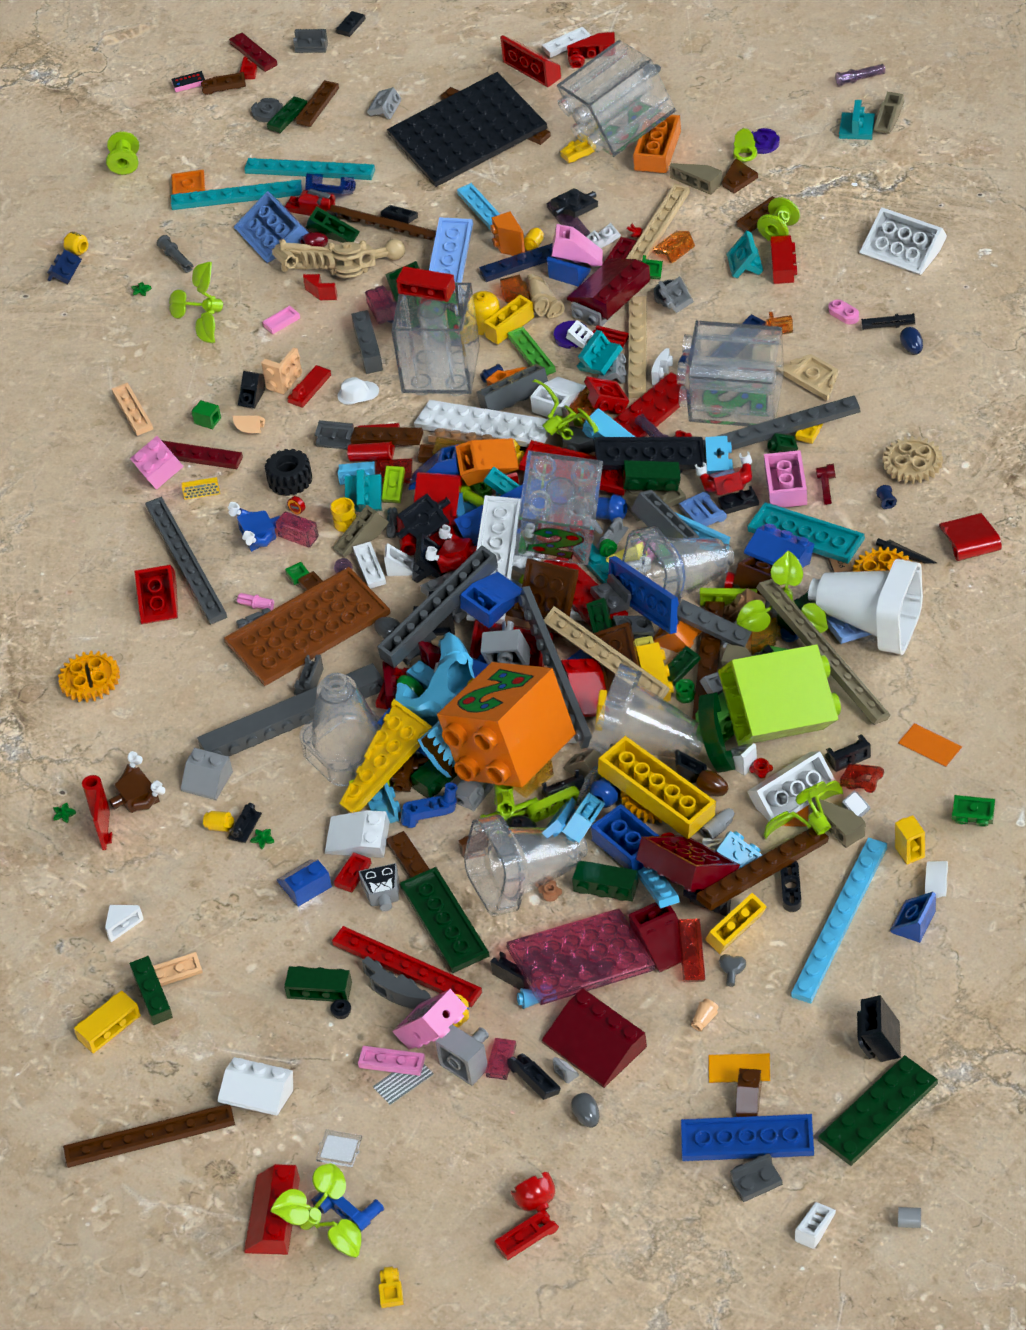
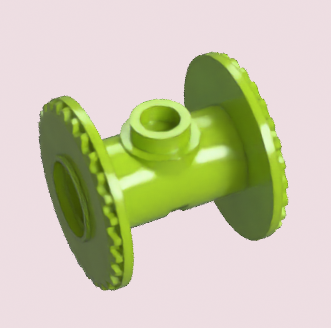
M120 131L109 137L107 147L110 153L107 155L106 164L115 174L126 175L133 173L137 169L139 161L136 153L139 150L140 144L136 136Z
M783 197L774 198L768 206L770 214L761 216L757 222L758 231L768 241H771L773 236L789 235L787 226L796 224L800 218V212L795 203Z

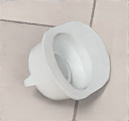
M351 377L341 384L338 400L347 405L369 401L377 397L379 387L373 382Z

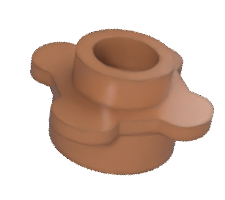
M553 880L538 888L539 893L543 894L544 900L549 902L555 901L562 894V889L558 888L556 881Z

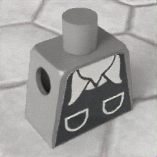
M393 863L359 871L361 885L370 905L373 907L380 905L382 911L391 910L392 903L399 900L397 864Z

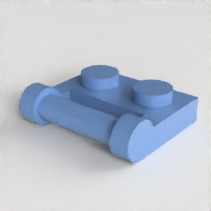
M706 491L679 503V508L689 519L705 526H709L717 521L723 522L727 518V514L716 506ZM702 503H705L708 506V508L713 512V514H711Z

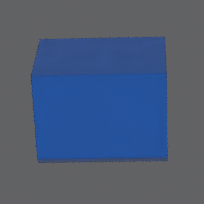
M552 257L547 258L549 278L577 287L582 284L591 271V268Z
M930 892L905 900L890 931L895 935L920 943L936 912V894Z

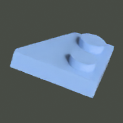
M826 614L828 628L840 644L872 635Z

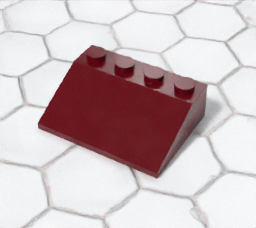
M609 259L567 297V300L601 313V317L608 320L650 282L649 265L637 259Z
M683 835L641 837L636 858L637 861L643 863L645 868L654 869L658 875L670 878L671 882L681 884L685 890L691 892L711 886L740 867V864L692 838L687 839Z
M584 988L568 1001L542 1039L544 1045L603 1088L647 1048L644 1031Z

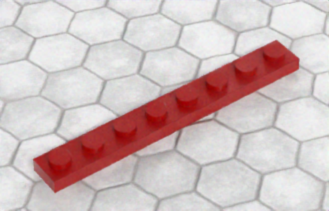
M342 926L332 939L333 946L362 959L369 956L373 961L377 960L384 969L398 975L403 974L406 978H411L414 982L435 992L443 993L451 989L455 994L462 995L468 1001V1005L471 1008L482 994V988L345 926Z

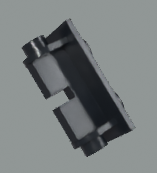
M253 803L246 804L227 838L246 843L262 812L256 811Z

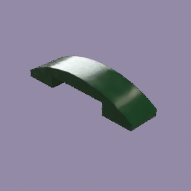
M714 692L699 696L698 717L700 732L707 755L715 770L721 773L735 770V764L731 750L726 751L717 715L722 710L718 694Z

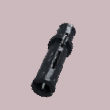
M895 314V316L861 319L862 330L892 326L899 328L901 325L915 324V314Z

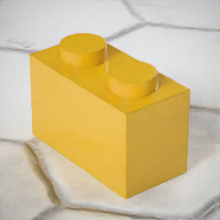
M913 815L895 822V849L906 865L925 857V831Z

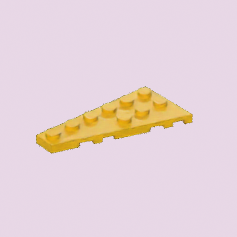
M395 699L391 703L392 708L389 714L386 713L383 719L384 723L381 729L376 732L364 755L365 760L362 766L358 767L354 781L349 784L339 803L349 813L360 812L415 753L420 747L418 740L432 728L430 724Z

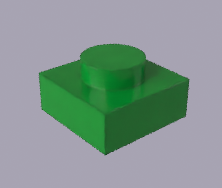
M302 562L285 569L286 575L294 585L298 584V579L309 573Z

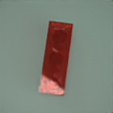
M679 919L678 929L683 982H704L706 979L700 919Z

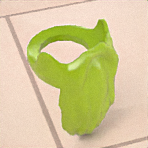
M747 128L737 131L734 141V159L736 158L742 162L753 160L757 157V149L752 132ZM752 152V155L749 157H741L739 153Z

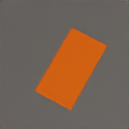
M915 723L898 742L945 767L962 748V746Z

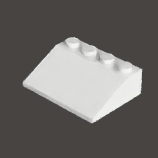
M881 207L859 253L921 275L941 250L947 235L941 227Z

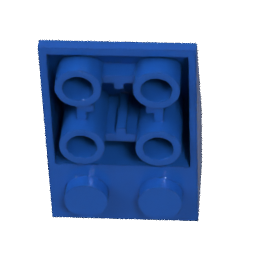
M457 445L441 448L413 473L408 489H415L418 472L460 475L455 447Z
M496 572L472 583L460 595V608L490 628L518 602V596L521 594L522 588L501 573Z

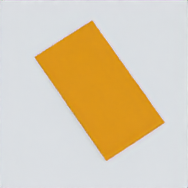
M770 1053L709 1055V1083L738 1082L739 1068L761 1070V1080L770 1081Z

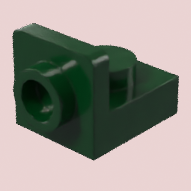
M774 433L772 439L768 442L767 449L770 453H778L779 451L789 452L797 451L798 446L794 436Z

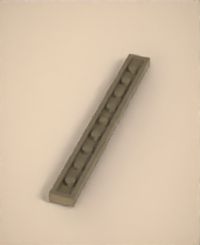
M773 579L760 582L757 586L758 591L806 646L818 644L820 655H825L829 661L831 676L874 725L888 720L890 717L889 712Z

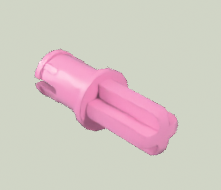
M240 593L237 596V603L252 606L253 609L269 608L272 611L274 608V599L259 597L258 594L253 596Z

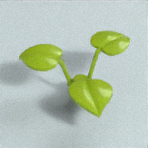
M206 262L194 268L192 283L197 287L199 293L208 298L203 300L202 303L186 302V293L183 290H175L169 298V309L174 318H182L186 311L185 305L202 306L207 312L202 313L201 318L197 319L195 325L196 334L204 342L215 343V320L212 314L221 312L223 302L221 299H215V296L206 293L210 284L212 262Z
M536 379L532 381L542 385L554 402V407L547 416L549 419L542 425L551 436L571 421H573L575 426L583 427L584 421L581 418L586 419L592 426L594 434L599 431L596 423L580 408H577L580 413L576 414L570 407L565 405L564 407L570 413L563 419L557 414L553 416L559 404V399L546 384Z
M787 551L773 564L771 577L778 585L785 584L782 590L792 601L793 592L788 588V585L797 586L800 584L803 578V569L797 557L792 552ZM749 601L740 610L737 617V625L752 632L763 631L770 624L771 617L767 612L773 607L770 605L765 609L763 601ZM807 603L802 607L801 612L820 633L828 629L826 614L816 603Z
M835 780L827 784L821 781L801 791L796 796L795 801L797 804H802L808 800L813 810L808 816L809 822L795 812H783L768 822L764 832L765 839L774 830L785 825L794 817L806 824L809 829L813 827L817 835L827 832L831 825L824 815L819 799L825 800L831 796L843 794L840 783ZM813 797L815 798L818 810L812 802Z
M335 1164L321 1165L314 1171L312 1176L313 1185L317 1191L324 1194L313 1207L306 1204L305 1194L297 1189H289L276 1199L270 1210L272 1213L280 1216L292 1225H299L303 1230H309L313 1226L316 1228L333 1226L327 1233L331 1244L347 1256L353 1258L359 1256L361 1232L354 1222L348 1219H342L338 1224L334 1221L320 1222L321 1212L318 1207L327 1196L337 1200L343 1196L346 1190L345 1177Z

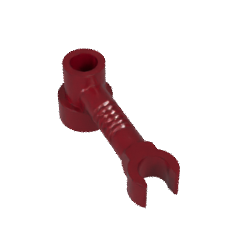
M834 463L816 468L817 479L821 478L824 505L832 504L829 479L836 478Z

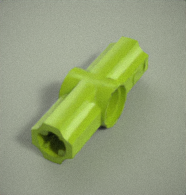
M493 784L495 793L494 804L497 806V811L502 816H509L515 811L513 787Z

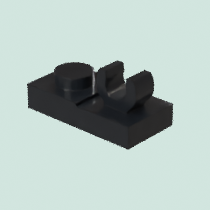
M749 486V490L743 491L742 489L738 493L718 497V503L726 514L759 505V500L752 486Z

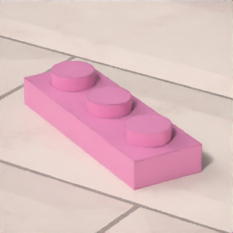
M363 1046L358 1066L363 1069L420 1076L425 1055L424 1053Z

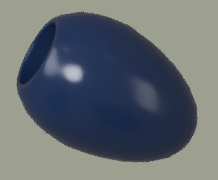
M914 327L904 328L900 333V341L903 347L912 354L921 353L923 350V339L920 332Z

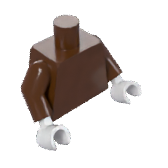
M131 751L128 754V761L131 763L127 764L123 774L115 783L114 787L117 795L109 799V802L114 810L124 805L130 813L140 810H149L152 805L160 802L158 794L163 795L165 788L162 787L163 784L158 780L151 783L139 767H135L141 764L143 759L136 752Z

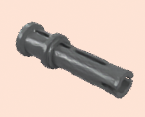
M162 235L157 240V246L163 249L167 256L172 257L186 273L191 272V267H194L193 264L178 250L177 244L171 242L168 235Z

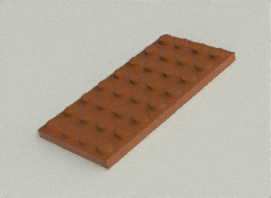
M348 567L224 637V640L258 680L266 686L305 664L306 655H309V659L312 660L316 655H320L374 624L378 618L390 615L391 612L390 608Z

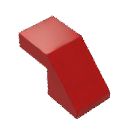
M303 274L305 290L319 300H337L338 295L335 283H322L320 274Z

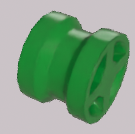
M689 679L679 680L675 685L676 699L685 704L692 702L695 697L693 681Z

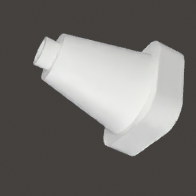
M895 559L891 569L888 571L824 573L821 579H812L808 591V600L816 602V605L824 610L825 614L876 636L880 651L903 655L910 642L922 608L921 564Z

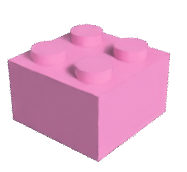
M158 436L153 438L130 458L156 490L184 467Z

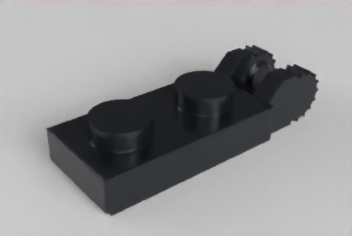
M522 1053L517 1058H508L507 1065L513 1073H517L543 1100L559 1094L560 1086L528 1056Z

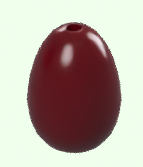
M310 232L301 238L300 243L325 247L328 243V237L323 233Z

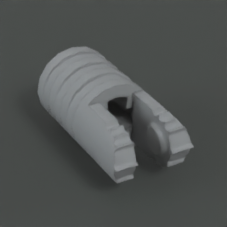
M726 808L700 829L703 837L714 839L725 831L727 826L733 821L732 818L735 814L733 809Z

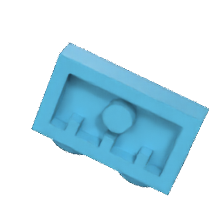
M375 462L339 464V470L337 471L339 484H345V476L357 475V470L364 469L366 475H375Z
M388 783L383 786L384 788L380 789L368 802L370 811H385L390 823L399 821L398 813L401 812L398 800L394 801L393 799L395 798L393 787H389Z
M736 831L727 832L726 837L715 850L740 864L739 869L763 856L759 853L761 850L752 843L750 845L743 841L744 837Z

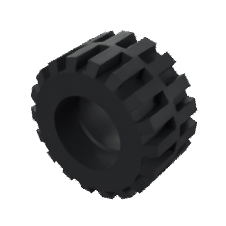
M295 449L279 450L266 460V477L269 488L274 493L278 492V495L285 494V496H290V494L296 495L298 492H303L311 484L312 472L309 458L302 451H296Z

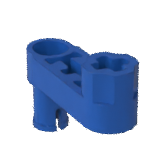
M452 782L446 783L443 796L406 802L402 808L401 824L408 828H414L421 819L453 813L457 803V785Z
M319 1192L311 1199L313 1205L321 1199L324 1193ZM327 1196L318 1207L321 1214H325L330 1209H333L343 1219L354 1222L360 1229V1232L371 1224L370 1221L384 1211L383 1205L377 1199H374L371 1204L361 1211L355 1208L343 1196L337 1200Z

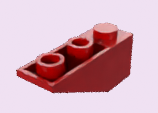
M615 32L597 33L568 45V60L574 54H580L585 59L616 57Z

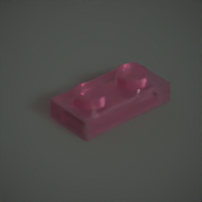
M495 1038L485 1072L486 1077L507 1080L510 1071L507 1060L514 1056L517 1046L515 1040Z

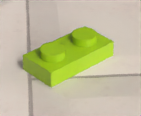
M386 466L382 502L401 503L405 475L404 467Z

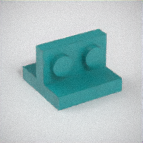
M855 100L853 113L842 112L839 139L872 140L875 113H865V107H862V100Z
M746 230L726 254L731 274L737 279L745 269L757 275L763 272L753 235Z
M596 330L578 355L580 362L577 368L580 371L604 376L623 348L620 344L609 342L602 331Z
M364 469L357 470V475L345 476V497L353 501L355 512H361L366 505L375 511H382L381 474L366 475Z

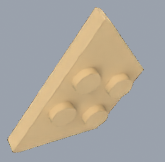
M812 354L790 360V364L781 366V364L775 366L776 372L826 401L829 400L838 377L837 368Z

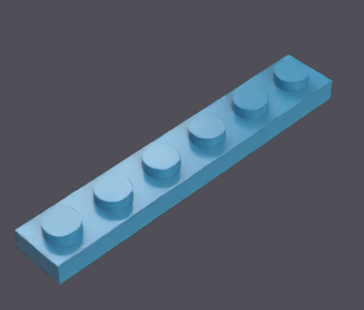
M573 797L557 810L543 830L542 834L547 839L551 835L555 838L562 832L576 811L575 806L577 802Z

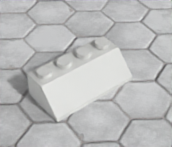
M815 751L802 756L748 790L747 793L755 808L770 821L783 812L797 813L808 806V800L802 804H797L795 801L796 796L804 789L821 781L827 784L835 779L821 752Z

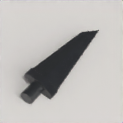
M878 538L876 541V545L882 547V550H886L889 547V551H893L896 548L897 553L903 551V556L908 555L909 559L922 563H937L893 540L885 541Z

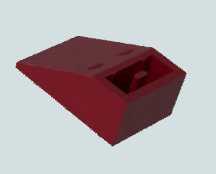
M654 902L629 914L630 930L659 973L696 956L671 905L660 908Z

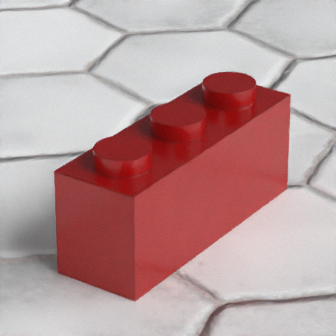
M791 235L771 237L774 284L794 283V276L797 275V265H793L797 264L796 253L793 254L796 252L795 242H792Z
M404 266L396 280L398 294L448 302L455 290L453 274Z

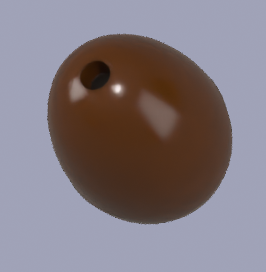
M711 770L701 771L696 781L697 788L711 796H723L729 789L724 778Z

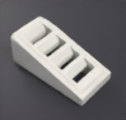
M577 320L568 330L566 338L583 349L587 344L586 341L594 333Z
M815 1202L795 1229V1241L814 1249L834 1217L836 1210Z

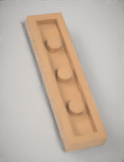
M125 383L112 388L114 397L136 435L138 436L153 430L152 423L129 384Z

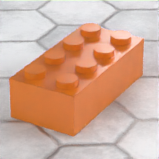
M658 114L651 121L645 119L633 154L634 170L667 173L681 133L680 115Z

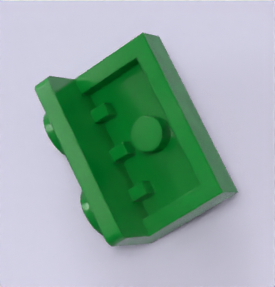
M954 795L952 820L956 821L957 824L974 822L976 825L984 827L988 826V824H993L995 799Z

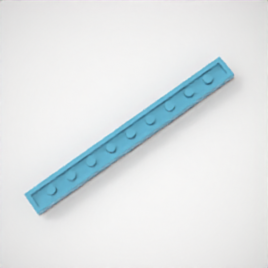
M868 837L791 992L792 998L812 1003L887 850V843Z

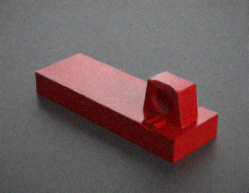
M316 365L302 382L297 384L292 390V393L287 397L288 403L303 408L330 378L331 370Z

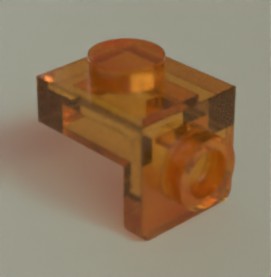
M769 312V319H766L767 329H771L772 335L793 333V319L791 315L774 318L773 312Z

